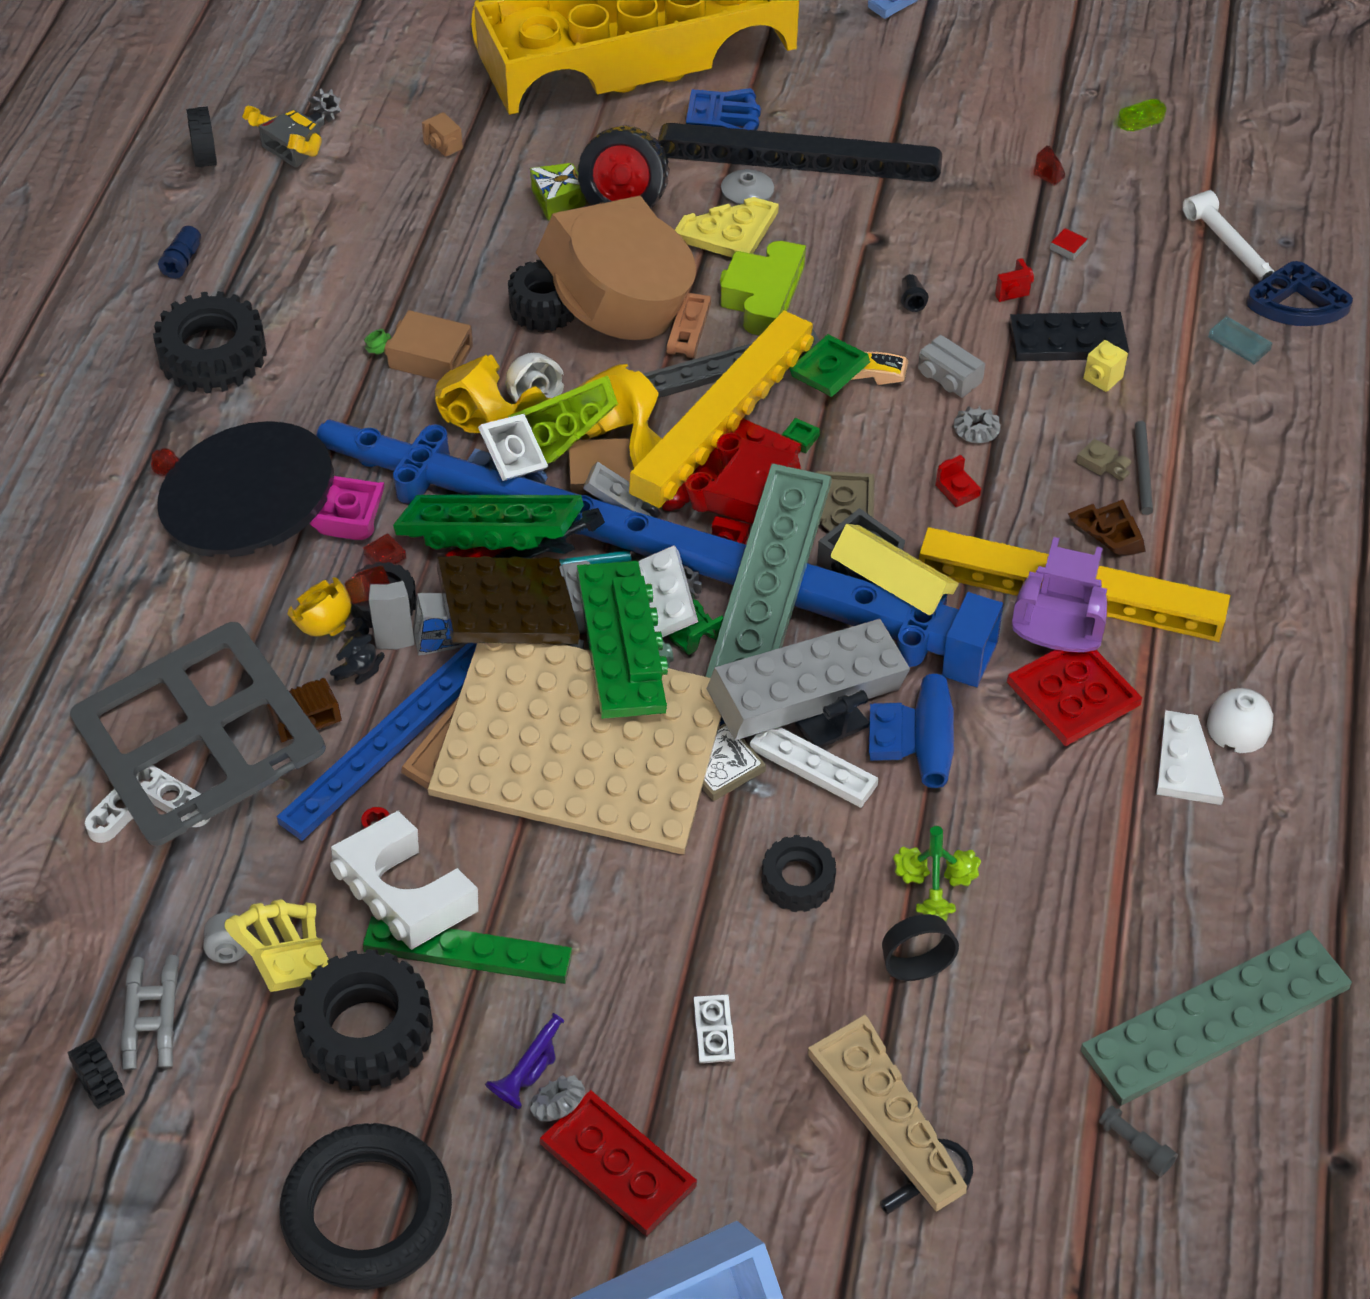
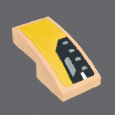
M865 352L869 356L870 363L851 379L874 377L877 385L904 382L908 360L906 357L890 353Z

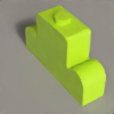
M774 241L767 246L766 257L736 251L728 269H723L721 274V307L744 312L743 326L745 330L760 336L784 310H788L805 267L806 246L786 241Z

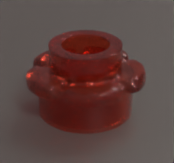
M167 448L155 450L151 456V467L155 473L161 476H166L170 469L174 468L176 462H179V458L175 453Z

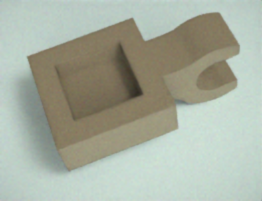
M1095 438L1077 455L1078 464L1100 476L1107 471L1116 479L1123 481L1130 474L1126 468L1131 464V460L1126 456H1118L1119 451Z

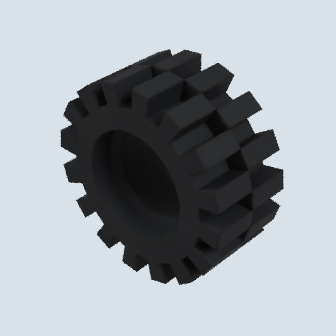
M92 1038L67 1052L79 1081H81L84 1090L88 1093L89 1098L97 1109L125 1095L117 1072L114 1070L106 1052L102 1049L96 1038Z

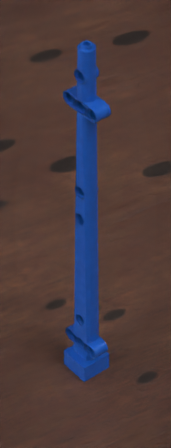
M331 419L322 423L316 434L329 450L358 459L362 465L367 467L379 466L394 471L396 496L402 503L410 504L416 495H423L430 484L462 495H579L523 477L502 481L496 469L450 456L447 430L441 425L434 424L425 427L413 444L381 435L375 428L360 429ZM582 495L584 506L573 522L575 523L578 519L581 520L583 511L599 508L605 523L593 532L584 528L581 532H575L576 534L584 535L646 557L675 545L679 551L683 567L687 566L693 572H698L700 575L734 586L746 548L745 544ZM808 563L794 605L795 607L852 626L881 619L892 639L897 641V647L909 667L921 664L929 651L944 656L942 676L977 688L998 644L1003 611V602L967 592L960 609L946 606L948 594H943L933 615H927L877 584Z

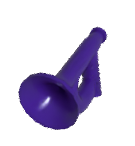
M555 1013L551 1015L552 1018L541 1029L514 1069L500 1080L487 1081L485 1083L490 1091L516 1109H521L522 1107L520 1087H530L540 1078L546 1067L553 1064L556 1060L552 1038L555 1036L561 1023H564V1020Z

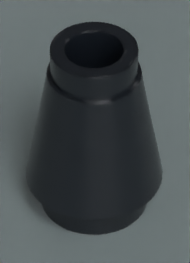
M906 275L902 279L901 303L904 308L911 312L921 311L928 302V293L915 275Z

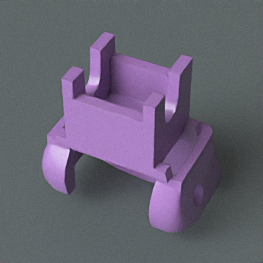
M1053 537L1046 567L1039 566L1036 572L1030 571L1029 576L1019 591L1011 624L1013 631L1034 644L1067 652L1097 650L1101 646L1107 617V589L1102 588L1101 580L1096 579L1103 548L1096 547L1095 555L1058 547L1060 538Z

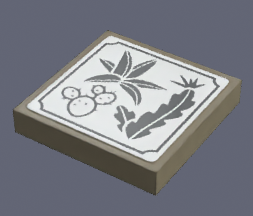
M726 724L719 726L702 788L713 802L766 771V764L743 738L734 740Z

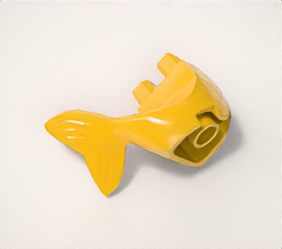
M491 354L481 356L448 371L437 382L435 388V401L443 419L447 423L451 422L469 433H480L478 426L481 424L508 418L509 415L551 398H546L543 392L537 386H534L522 393L515 404L506 402L497 387V382L500 379L497 371L500 369V366Z
M619 364L590 377L578 386L580 387L608 376L618 402L617 406L581 438L588 440L613 429L633 424L629 449L635 468L662 439L648 426V420L659 393L643 373L626 369L628 364Z

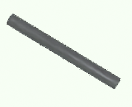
M1138 421L1134 426L1141 512L1144 515H1149L1153 513L1147 429L1144 421Z

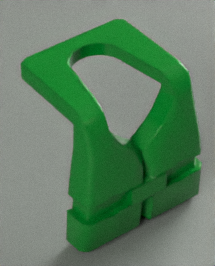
M696 599L693 600L698 622L668 635L669 640L688 655L697 651L703 635L717 640L724 618L719 616L712 620L709 614L704 612L703 606Z

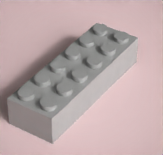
M877 619L715 667L706 689L734 740H738L822 714L824 706L834 703L842 695L850 696L860 690H864L868 699L899 690L910 668L882 620Z

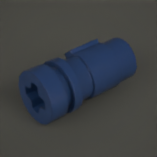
M192 226L182 227L170 246L165 249L158 261V267L164 275L175 279L183 276L190 264V258L200 245L201 234L196 228Z

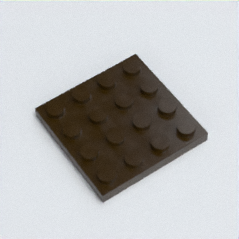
M455 555L438 557L436 568L452 643L578 644L580 633L564 577L561 576L560 560L549 557L540 559L521 557L491 558L489 556L460 557Z

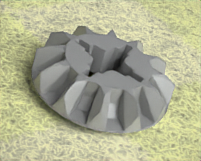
M968 406L965 411H959L954 420V429L957 435L971 443L992 441L1000 432L999 416L993 415L991 409L982 410L980 406L977 409ZM979 421H982V422H983L982 424L978 423L977 425H974V426L972 427V423H973V422H975V423H977V422H979Z
M563 1075L553 1082L549 1080V1084L539 1088V1094L532 1097L530 1110L539 1121L560 1119L571 1113L584 1097L585 1087L575 1075L567 1078Z

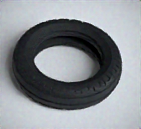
M355 1124L337 1129L321 1137L309 1146L295 1162L285 1180L281 1193L279 1207L280 1225L289 1250L300 1265L309 1273L326 1283L341 1288L355 1290L376 1289L394 1284L410 1276L431 1258L442 1242L449 1225L452 1194L447 1173L440 1159L417 1136L401 1128L386 1124ZM362 1162H380L396 1167L410 1178L418 1192V1205L415 1215L401 1235L377 1248L353 1250L334 1244L320 1232L314 1222V1207L321 1189L333 1175L348 1166Z

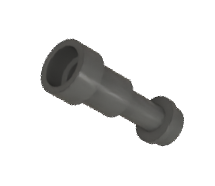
M1114 1106L1107 1108L1099 1119V1123L1103 1125V1128L1106 1131H1109L1111 1128L1131 1144L1130 1148L1148 1162L1149 1169L1159 1177L1163 1176L1172 1167L1178 1154L1166 1144L1160 1145L1146 1132L1137 1131L1121 1118L1122 1111L1120 1109H1116Z

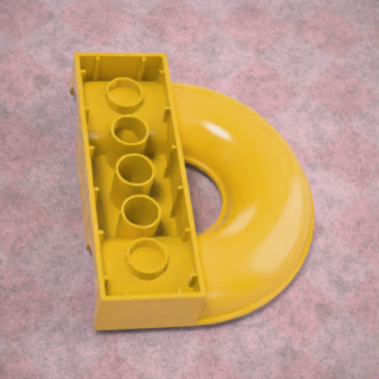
M475 0L471 28L477 52L508 114L511 115L519 113V104L526 89L539 77L555 70L572 69L586 74L597 95L611 91L625 93L634 90L637 85L659 80L673 82L680 80L685 74L711 69L715 54L723 42L737 31L750 26L765 25L773 27L787 51L797 49L799 0Z

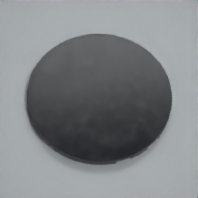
M264 421L247 423L223 430L196 444L172 466L159 490L157 501L159 518L168 536L177 545L198 555L214 557L215 554H229L230 557L254 554L255 549L272 544L274 547L306 527L327 502V494L334 481V468L326 446L315 434L294 424Z

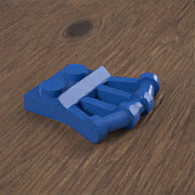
M751 88L728 92L691 89L686 124L757 130L760 122L761 107L756 103V94Z

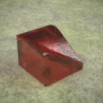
M1047 145L1037 153L1034 175L1053 185H1057L1065 178V171L1051 147Z
M380 565L359 571L344 583L351 602L356 604L369 600L370 584L387 585L390 584L384 567Z

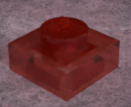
M388 533L363 547L364 556L372 564H375V562H392L396 565L406 559V550Z

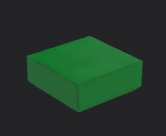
M794 418L782 436L801 443V452L806 454L820 436V428Z

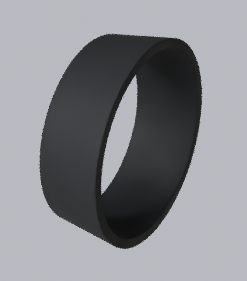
M921 914L906 918L890 928L883 938L882 949L886 969L891 976L904 981H915L934 976L946 969L954 961L959 951L958 940L946 921L939 916ZM925 933L944 934L937 946L922 955L910 958H900L892 955L898 946L912 937Z

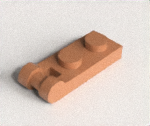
M694 293L687 294L676 315L667 344V354L676 355L677 353L686 354V357L689 358L696 357L698 344L711 306V296ZM679 340H688V343L679 342Z

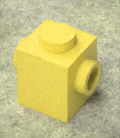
M1104 340L1088 354L1083 379L1105 392L1109 391L1123 378L1128 353Z

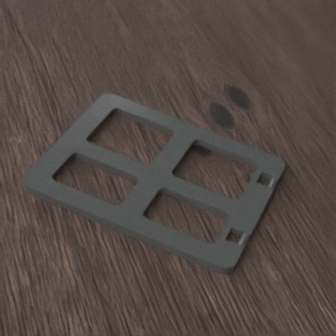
M229 622L84 699L74 705L70 711V716L147 842L153 846L167 843L200 821L208 820L279 780V777L308 764L320 757L326 749L322 736L238 622ZM228 648L249 675L253 684L215 706H208L185 673V670L212 654ZM164 683L187 716V720L135 750L122 754L100 721V716L151 687ZM262 704H269L294 739V742L260 762L249 765L224 730V726ZM202 740L227 776V779L166 814H159L137 780L136 775L189 744ZM287 758L290 759L291 762L283 765L275 771L272 768V766L278 764L279 762ZM195 809L199 810L198 814L183 822L181 821V817Z

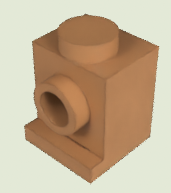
M444 112L422 122L423 139L426 145L431 144L434 149H438L445 157L463 149L461 128Z

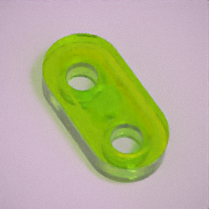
M1149 99L1122 108L1119 111L1117 123L1120 128L1126 131H1137L1163 122L1167 108L1160 100Z

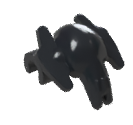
M361 618L352 620V624L355 626L354 630L344 632L348 641L340 649L336 658L339 661L345 658V663L330 671V675L334 676L335 681L358 674L354 680L358 685L377 673L380 663L385 658L383 652L376 656L375 646L368 644L372 637L368 634L369 627Z

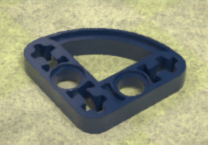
M1292 261L1253 286L1247 298V306L1255 313L1272 321L1294 326H1318L1335 322L1348 315L1353 302L1352 296L1347 291L1307 264L1299 261ZM1278 284L1283 286L1284 289H1277L1272 285ZM1311 287H1320L1324 291H1315ZM1298 292L1319 308H1295L1279 303L1293 293Z

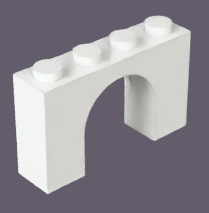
M399 811L331 846L332 862L330 866L335 877L338 880L343 879L350 886L353 895L358 900L362 899L370 907L374 917L378 920L382 919L389 926L392 935L397 940H402L411 950L478 912V888L458 868L434 882L416 889L395 888L380 879L387 870L419 853L418 829Z

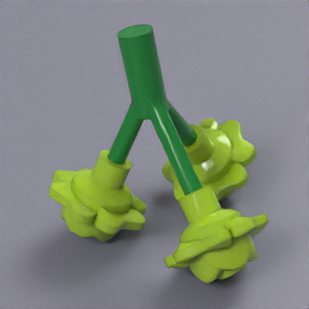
M933 826L930 828L929 848L921 853L916 847L911 849L901 847L898 850L899 854L893 856V860L896 865V875L902 877L906 884L911 882L922 884L924 877L930 874L927 867V858L932 857V888H929V898L925 899L923 903L916 904V912L936 915L947 921L949 913L956 912V905L943 899V889L940 888V857L946 859L947 868L944 872V877L950 879L949 883L953 887L957 885L969 886L971 881L979 876L978 867L981 859L976 857L975 852L971 849L968 851L956 850L954 855H951L943 848L942 827Z

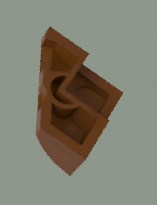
M1123 499L1096 509L1093 503L1068 513L1071 522L1114 553L1134 555L1146 552L1141 532L1134 517L1130 515Z

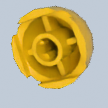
M333 577L334 583L331 584L323 580L297 598L300 605L295 610L292 606L288 609L287 615L303 633L315 637L327 634L335 636L346 627L344 622L350 615L351 598L338 578Z

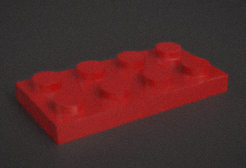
M592 1090L584 1095L581 1102L571 1113L560 1118L540 1137V1145L646 1237L697 1187V1179Z

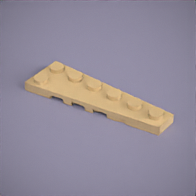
M866 1015L808 1047L810 1059L936 1212L966 1194V1183L943 1144L938 1141L937 1134L929 1120H925L916 1098L912 1092L908 1091L902 1081L899 1069L896 1064L893 1065L886 1053V1047Z

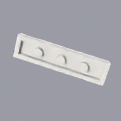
M781 727L758 733L750 742V747L755 753L860 808L878 786V777Z

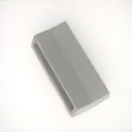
M399 581L387 585L370 584L369 605L376 649L396 650L415 645L409 598L404 582Z

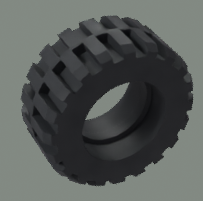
M357 950L347 952L346 957L339 959L338 956L327 960L328 965L324 968L321 965L311 972L312 980L306 979L299 989L300 995L296 997L294 1003V1025L303 1058H306L309 1068L314 1073H320L321 1079L329 1084H334L335 1081H338L339 1088L352 1090V1086H359L360 1091H371V1086L380 1084L381 1088L392 1085V1079L398 1077L399 1080H402L409 1075V1067H417L424 1059L423 1052L429 1049L431 1033L433 1032L428 990L425 989V983L421 975L416 972L414 973L413 966L407 961L402 960L398 963L396 955L385 952L384 956L378 954V950H366L365 954H358ZM366 1002L380 1003L396 1012L394 1019L385 1029L368 1037H348L336 1032L332 1028L336 1018L343 1011L356 1004Z

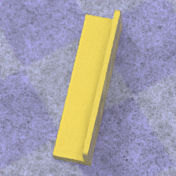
M846 524L831 553V558L927 615H933L943 594H954L959 585L958 582L860 525Z

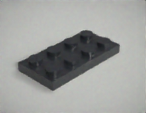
M1121 312L1010 314L1009 325L1015 361L1087 360L1088 354L1104 340L1129 354Z

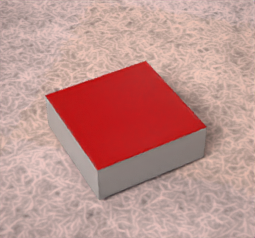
M1064 228L1051 242L1050 250L1074 260L1087 246L1088 239Z

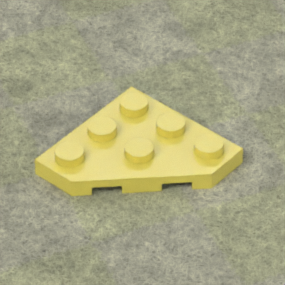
M756 197L744 199V204L731 207L730 204L710 208L707 214L696 216L694 213L684 215L675 231L683 238L687 245L721 255L733 257L736 251L754 254L778 214L779 204Z

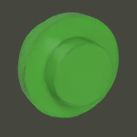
M384 329L375 330L365 337V349L368 353L381 354L385 352L387 340L392 339L389 333H385Z

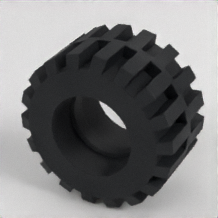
M536 260L533 263L529 261L525 263V266H519L516 268V272L511 273L510 280H508L509 309L513 320L517 321L518 325L521 327L527 326V329L531 331L536 329L538 332H544V330L555 331L558 327L563 328L567 326V322L571 323L574 320V315L563 304L555 289L553 275L541 260Z

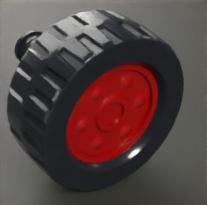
M623 125L604 130L586 145L579 158L577 178L580 190L584 194L586 201L591 205L641 196L651 209L661 199L668 185V176L670 174L669 161L663 146L649 132L643 131L638 127Z

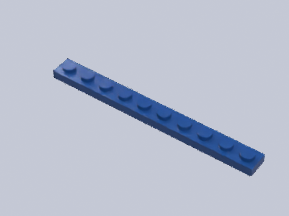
M467 643L286 807L277 816L278 824L301 841L312 833L460 696L477 643Z

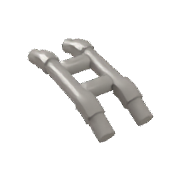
M176 955L166 957L165 965L162 969V985L142 987L145 961L141 957H134L131 960L126 976L124 1026L121 1037L122 1070L137 1069V1032L158 1030V1067H173V1021L180 961ZM161 999L160 1016L138 1017L140 1001Z

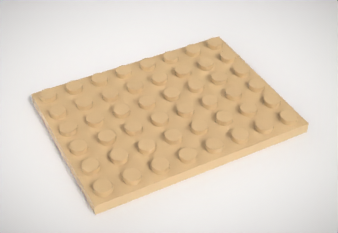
M477 643L428 787V795L684 855L722 718L706 689L710 678L668 668V674L662 675L667 703L666 714L602 719L590 650L563 644Z

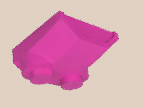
M334 476L333 485L327 494V502L310 522V525L316 528L319 533L327 536L352 540H364L370 537L375 529L374 519L385 487L384 482L378 483Z

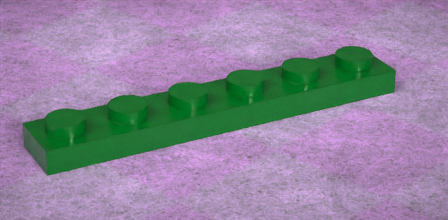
M371 916L363 942L364 952L366 950H378L379 955H384L385 952L396 955L398 958L566 984L572 959V947L451 928L411 950L402 940H397L392 935L389 926L382 919L378 920L374 916Z

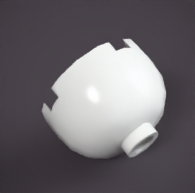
M540 353L524 354L514 360L507 370L505 382L507 392L515 403L522 393L534 386H537L546 398L556 397L563 392V370L553 359Z
M1236 688L1218 696L1210 708L1206 726L1211 738L1224 748L1226 744L1229 747L1235 748L1234 752H1254L1262 748L1271 735L1274 715L1268 701L1261 694L1250 689Z

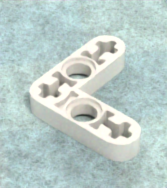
M153 765L136 775L139 783L140 780H145L141 783V786L153 805L166 813L201 794ZM115 788L89 813L85 820L88 835L95 842L104 843L110 841L133 819L127 808H117L115 806L116 802L121 799ZM175 790L179 792L178 797L174 800L166 801L162 799L164 793ZM193 811L191 814L188 813L180 819L183 822L199 812ZM209 818L206 821L202 820L199 823L193 825L192 827L203 826L206 823H208L211 818Z

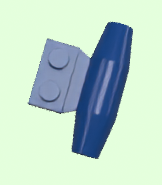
M929 674L922 679L915 709L902 705V703L870 704V761L902 760L903 757L916 752L922 783L930 788H940L947 784L954 754V708L947 679L940 674Z

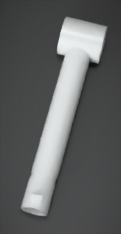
M1208 190L1184 199L1183 211L1187 219L1190 221L1202 219L1251 270L1259 281L1274 273L1269 263H1266L1218 212L1219 201L1213 191Z

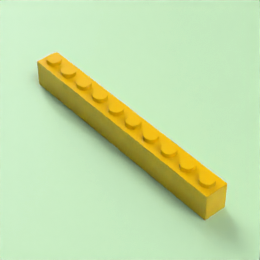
M784 310L630 472L629 494L659 509L667 500L673 499L678 488L686 482L699 465L706 463L709 454L717 448V440L722 435L730 433V431L734 432L745 415H750L755 404L768 395L770 388L775 383H779L788 368L796 365L800 355L804 351H809L814 341L812 336L813 323Z
M928 527L919 554V560L958 583L1018 596L1024 581L1029 576V572H1036L1039 566L1046 567L1049 554ZM1099 566L1096 579L1101 580V587L1107 589V617L1216 642L1220 641L1230 595Z

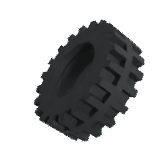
M220 291L217 292L216 296H208V292H201V297L193 299L191 295L185 296L186 302L182 304L176 301L171 304V312L163 310L160 314L162 322H155L154 328L156 333H153V339L160 368L164 371V375L168 380L173 378L175 386L180 388L182 385L187 384L188 391L195 392L198 387L204 388L205 393H212V388L220 387L221 391L224 392L228 391L227 385L235 383L238 387L243 385V378L245 376L253 378L256 375L255 367L262 368L264 364L263 356L267 355L262 320H260L258 310H252L251 302L248 300L240 303L239 296L235 294L230 298H226L224 292ZM225 329L235 332V336L229 342L217 348L204 350L192 348L184 344V341L189 336L204 330Z

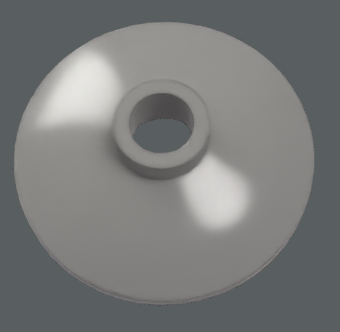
M744 169L727 175L722 181L721 192L726 200L735 205L744 204V199L752 197L768 201L774 193V184L766 174L756 170Z

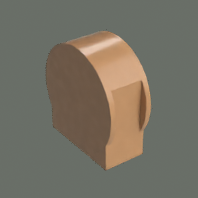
M641 196L553 213L536 251V254L553 275L555 289L568 310L591 328L620 339L644 340L664 333L672 325L696 276L695 259L686 242L673 228L657 218Z

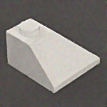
M525 414L478 426L502 481L548 468V464Z

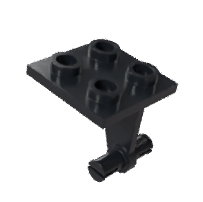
M860 690L850 696L842 695L834 703L824 706L822 714L794 723L810 743L823 748L869 727L870 722L857 707L868 702L867 694L864 690Z

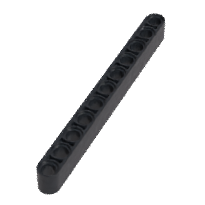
M680 123L663 124L660 127L658 136L659 144L663 146L666 157L673 159L924 182L937 180L941 175L942 152L933 146Z

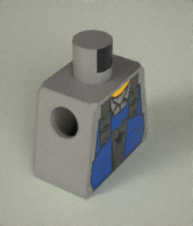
M417 593L413 636L418 656L464 647L467 643H452L442 593Z

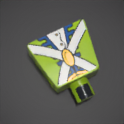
M571 163L530 168L531 190L547 220L551 219L553 213L582 208L586 204L585 196L580 190L577 178L578 172Z

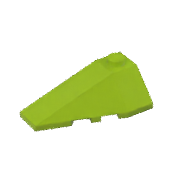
M605 376L509 415L508 418L525 414L547 464L558 459L617 406L618 402L608 376Z

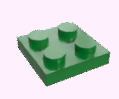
M827 334L789 370L791 376L832 397L868 365L870 359L867 353Z

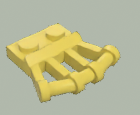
M283 899L274 900L270 905L265 906L262 903L252 904L249 910L239 916L233 915L225 921L226 931L252 956L270 992L299 987L306 979L312 980L311 972L321 965L324 968L328 965L327 960L329 959L321 946L323 940L316 936L315 903L306 902L304 905L286 903ZM289 917L302 920L303 939H300ZM273 918L285 941L284 943H279L267 919ZM253 924L262 943L258 939H256L246 929V927Z

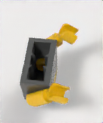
M249 105L245 107L242 118L248 120L251 126L259 127L261 144L266 150L295 168L300 166L309 156L315 157L318 154L322 143L320 128L324 126V119L319 113L314 112L307 117L297 110H289L279 116L268 117L260 114L261 111L256 107Z

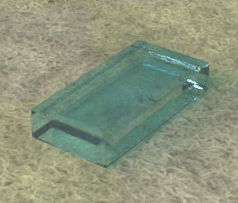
M1228 316L1223 318L1209 332V338L1253 364L1266 355L1272 347V342Z

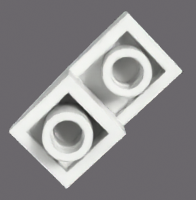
M729 994L694 997L699 1063L735 1061Z

